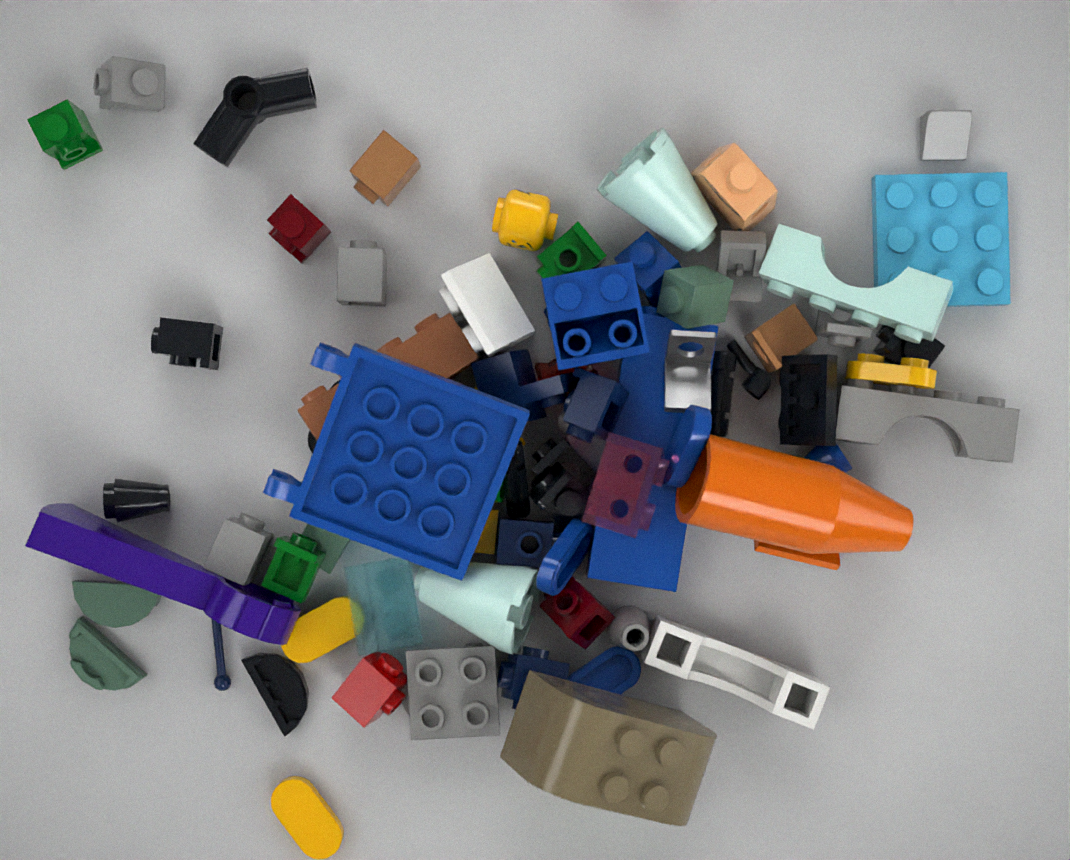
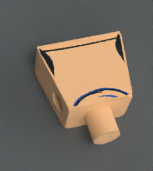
M735 143L719 147L691 172L704 199L734 231H751L775 209L778 193L775 185Z

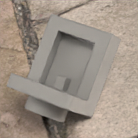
M112 56L101 65V68L96 69L94 75V94L100 96V108L109 110L114 106H122L157 112L163 110L166 65Z
M721 230L716 271L734 280L730 301L759 302L762 300V278L759 275V271L765 258L766 232Z

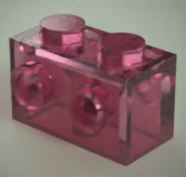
M609 432L582 522L633 538L638 537L640 529L649 531L656 505L648 503L653 485L662 487L670 462L662 459L664 449ZM632 457H640L642 460V468L637 473H631L627 467L628 461ZM619 500H624L629 507L627 515L623 518L617 516L614 511V506Z

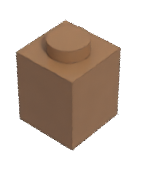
M383 130L349 172L357 181L353 188L371 204H374L379 199L388 207L421 168L419 159Z

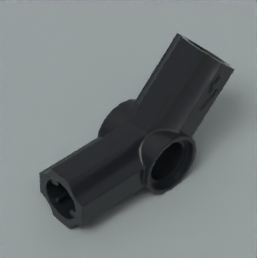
M303 68L257 78L249 76L232 78L224 88L223 100L193 144L228 168L257 124L262 123L269 117L317 108L314 84L309 69ZM247 92L257 93V101L252 108L247 110L238 109V101L243 94Z

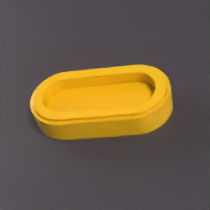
M339 596L300 616L296 621L287 644L281 645L284 654L294 662L308 663L350 641L364 627V609L354 598Z
M291 776L282 780L271 796V807L276 817L307 856L314 859H325L335 854L344 837L343 825L309 780L300 776Z

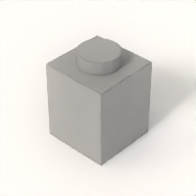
M368 240L350 241V247H338L337 302L348 306L386 307L387 253L385 250L377 248V242Z
M241 513L239 518H225L203 568L242 586L250 584L255 578L274 534L263 530L265 522Z

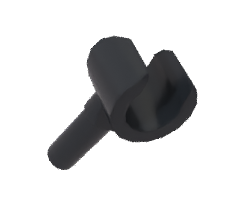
M733 340L727 344V348L730 352L736 354L738 363L749 374L741 386L752 397L759 400L770 388V376L763 369L756 367L736 340Z

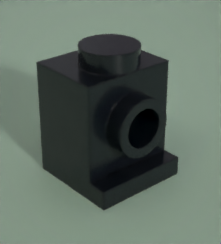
M160 317L159 327H155L152 332L151 352L170 356L169 364L196 368L198 359L200 360L201 368L218 371L223 327L213 323Z

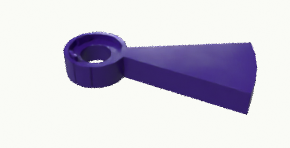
M56 503L42 507L25 545L28 548L202 610L212 620L231 630L271 644H287L301 612V608L290 598L255 583L245 586L204 569L198 563L73 504Z

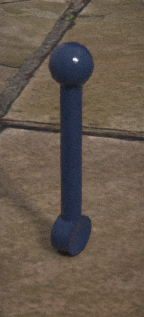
M212 620L217 668L214 686L219 691H225L230 688L231 679L226 674L221 624Z

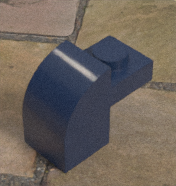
M528 349L510 351L471 363L478 390L530 410L527 422L547 417L545 408L565 403L566 393L576 389L579 382L573 376V372L537 381Z

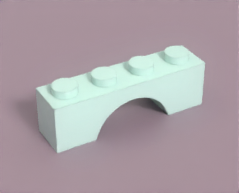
M778 224L759 271L763 282L768 284L767 290L773 294L788 299L792 298L793 293L809 298L808 304L818 310L834 313L835 308L852 313L850 319L856 323L870 328H876L878 323L895 328L894 335L918 344L922 338L933 342L953 293V281L911 267H907L897 278L882 286L858 288L845 284L837 279L827 268L825 247L821 237L782 224Z

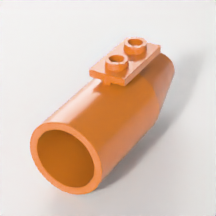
M712 434L709 435L708 441L689 480L681 488H676L675 509L677 518L681 523L754 540V550L757 552L836 571L841 566L839 553L899 552L906 547L913 531V514L908 507L832 465Z

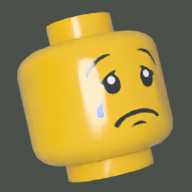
M514 189L507 193L506 198H498L492 232L498 233L499 242L505 246L538 251L542 247L544 239L553 240L558 214L550 212L551 202L547 196Z

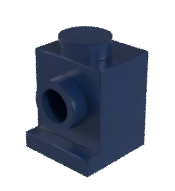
M576 367L573 376L579 382L576 389L570 391L564 404L565 415L562 420L569 424L566 434L591 444L593 437L609 442L629 392L615 380Z

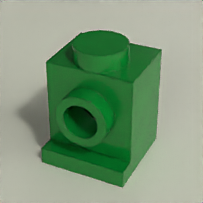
M68 99L27 119L43 152L58 160L61 168L64 170L103 151L84 111Z
M578 221L537 256V262L540 267L536 270V273L542 279L594 269L605 261L607 255ZM564 252L573 253L577 259L576 264L572 267L563 266L559 260L561 254Z

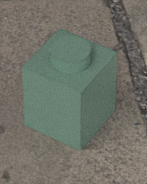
M703 264L664 270L656 312L686 329L725 322L734 280Z

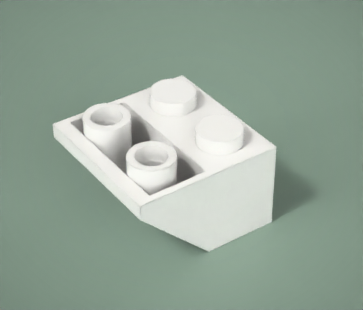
M490 253L440 275L446 286L439 289V292L454 318L463 314L469 325L463 328L462 331L478 355L483 352L486 353L488 358L500 355L535 334V329Z

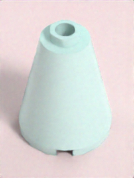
M661 128L659 132L654 131L637 144L621 159L623 163L616 170L618 176L610 170L597 187V191L605 199L683 252L694 249L698 253L705 249L717 236L713 230L718 222L670 135L664 128Z
M470 562L463 581L421 566L414 582V589L419 591V600L502 652L512 655L520 650L534 619V616L530 615L533 601L539 602L541 591L536 587L539 570L530 566Z

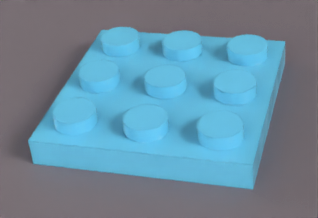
M1007 172L875 175L871 178L874 287L891 282L907 267H911L953 281V293L947 307L1006 306L1011 304Z

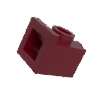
M292 194L267 219L274 227L268 234L301 264L306 261L331 233L328 227Z
M573 576L559 594L552 596L543 593L545 600L539 605L569 639L585 650L616 618Z

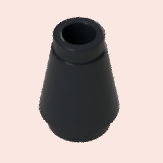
M115 479L114 483H104L103 509L105 519L116 518L118 523L161 513L162 511H170L169 485Z

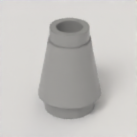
M630 605L616 609L612 613L616 618L607 627L609 639L616 646L623 649L639 651L645 648L648 644L650 621L646 613L640 608ZM639 629L635 636L630 635L626 638L630 630Z

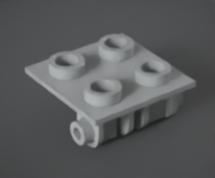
M483 643L465 644V647L406 650L411 740L500 736L494 646H483Z

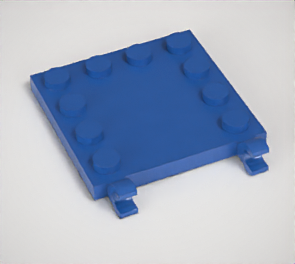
M320 342L319 346L316 347L310 365L342 377L303 481L300 482L288 473L273 469L272 474L268 477L263 493L294 504L289 515L291 518L463 581L530 415V410L357 343L353 345L350 355H347L333 346Z

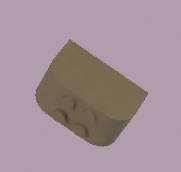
M529 670L500 758L530 784L562 799L663 824L685 826L688 824L717 734L682 711Z

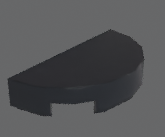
M257 653L243 658L241 661L284 737L287 736L300 724L308 708L309 689L304 674L291 660L279 654Z

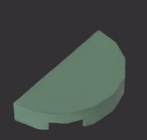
M87 580L72 581L74 599L83 614L97 624L112 628L131 626L147 617L161 600V595L128 583Z
M82 616L77 619L69 633V651L72 659L70 661L71 667L81 681L97 690L116 691L130 688L148 675L86 618Z

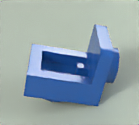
M648 231L613 258L616 264L633 261L637 286L644 293L649 304L655 308L658 306L664 270L682 268L679 261Z

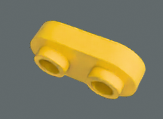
M858 353L857 361H847L845 379L873 381L874 384L906 385L918 389H935L937 370L929 369V361L924 359L902 357L901 365L884 363V356Z

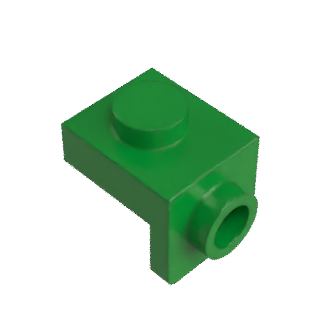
M293 532L291 537H277L273 545L277 547V550L261 586L298 603H304L326 553L315 549L317 541Z

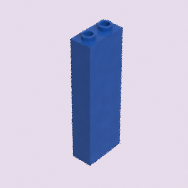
M641 306L650 353L620 359L616 382L626 389L629 395L610 440L606 444L586 576L591 579L676 592L687 524L681 523L676 515L675 497L677 487L663 484L661 471L665 453L684 413L664 411V359L670 330L715 332L717 340L719 326L705 325L686 329L657 313V308ZM686 342L679 345L678 348L683 351L692 352L702 349L703 346L696 342ZM714 347V351H713V355H712V359H711V363H710V364H711V371H712V365H713V358H714L715 347Z

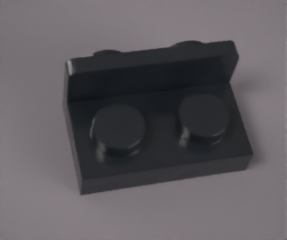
M838 355L782 356V369L779 375L781 413L778 419L780 445L836 446Z

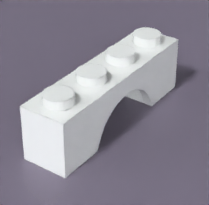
M657 614L650 629L648 644L642 649L640 654L645 664L686 680H694L717 687L746 699L772 714L813 730L831 688L819 678Z

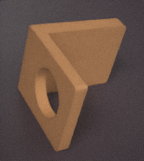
M795 304L790 305L744 336L768 373L782 367V356L796 355L818 340V337Z

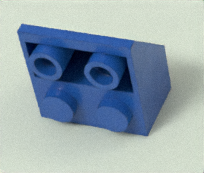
M633 261L541 279L558 371L650 353Z

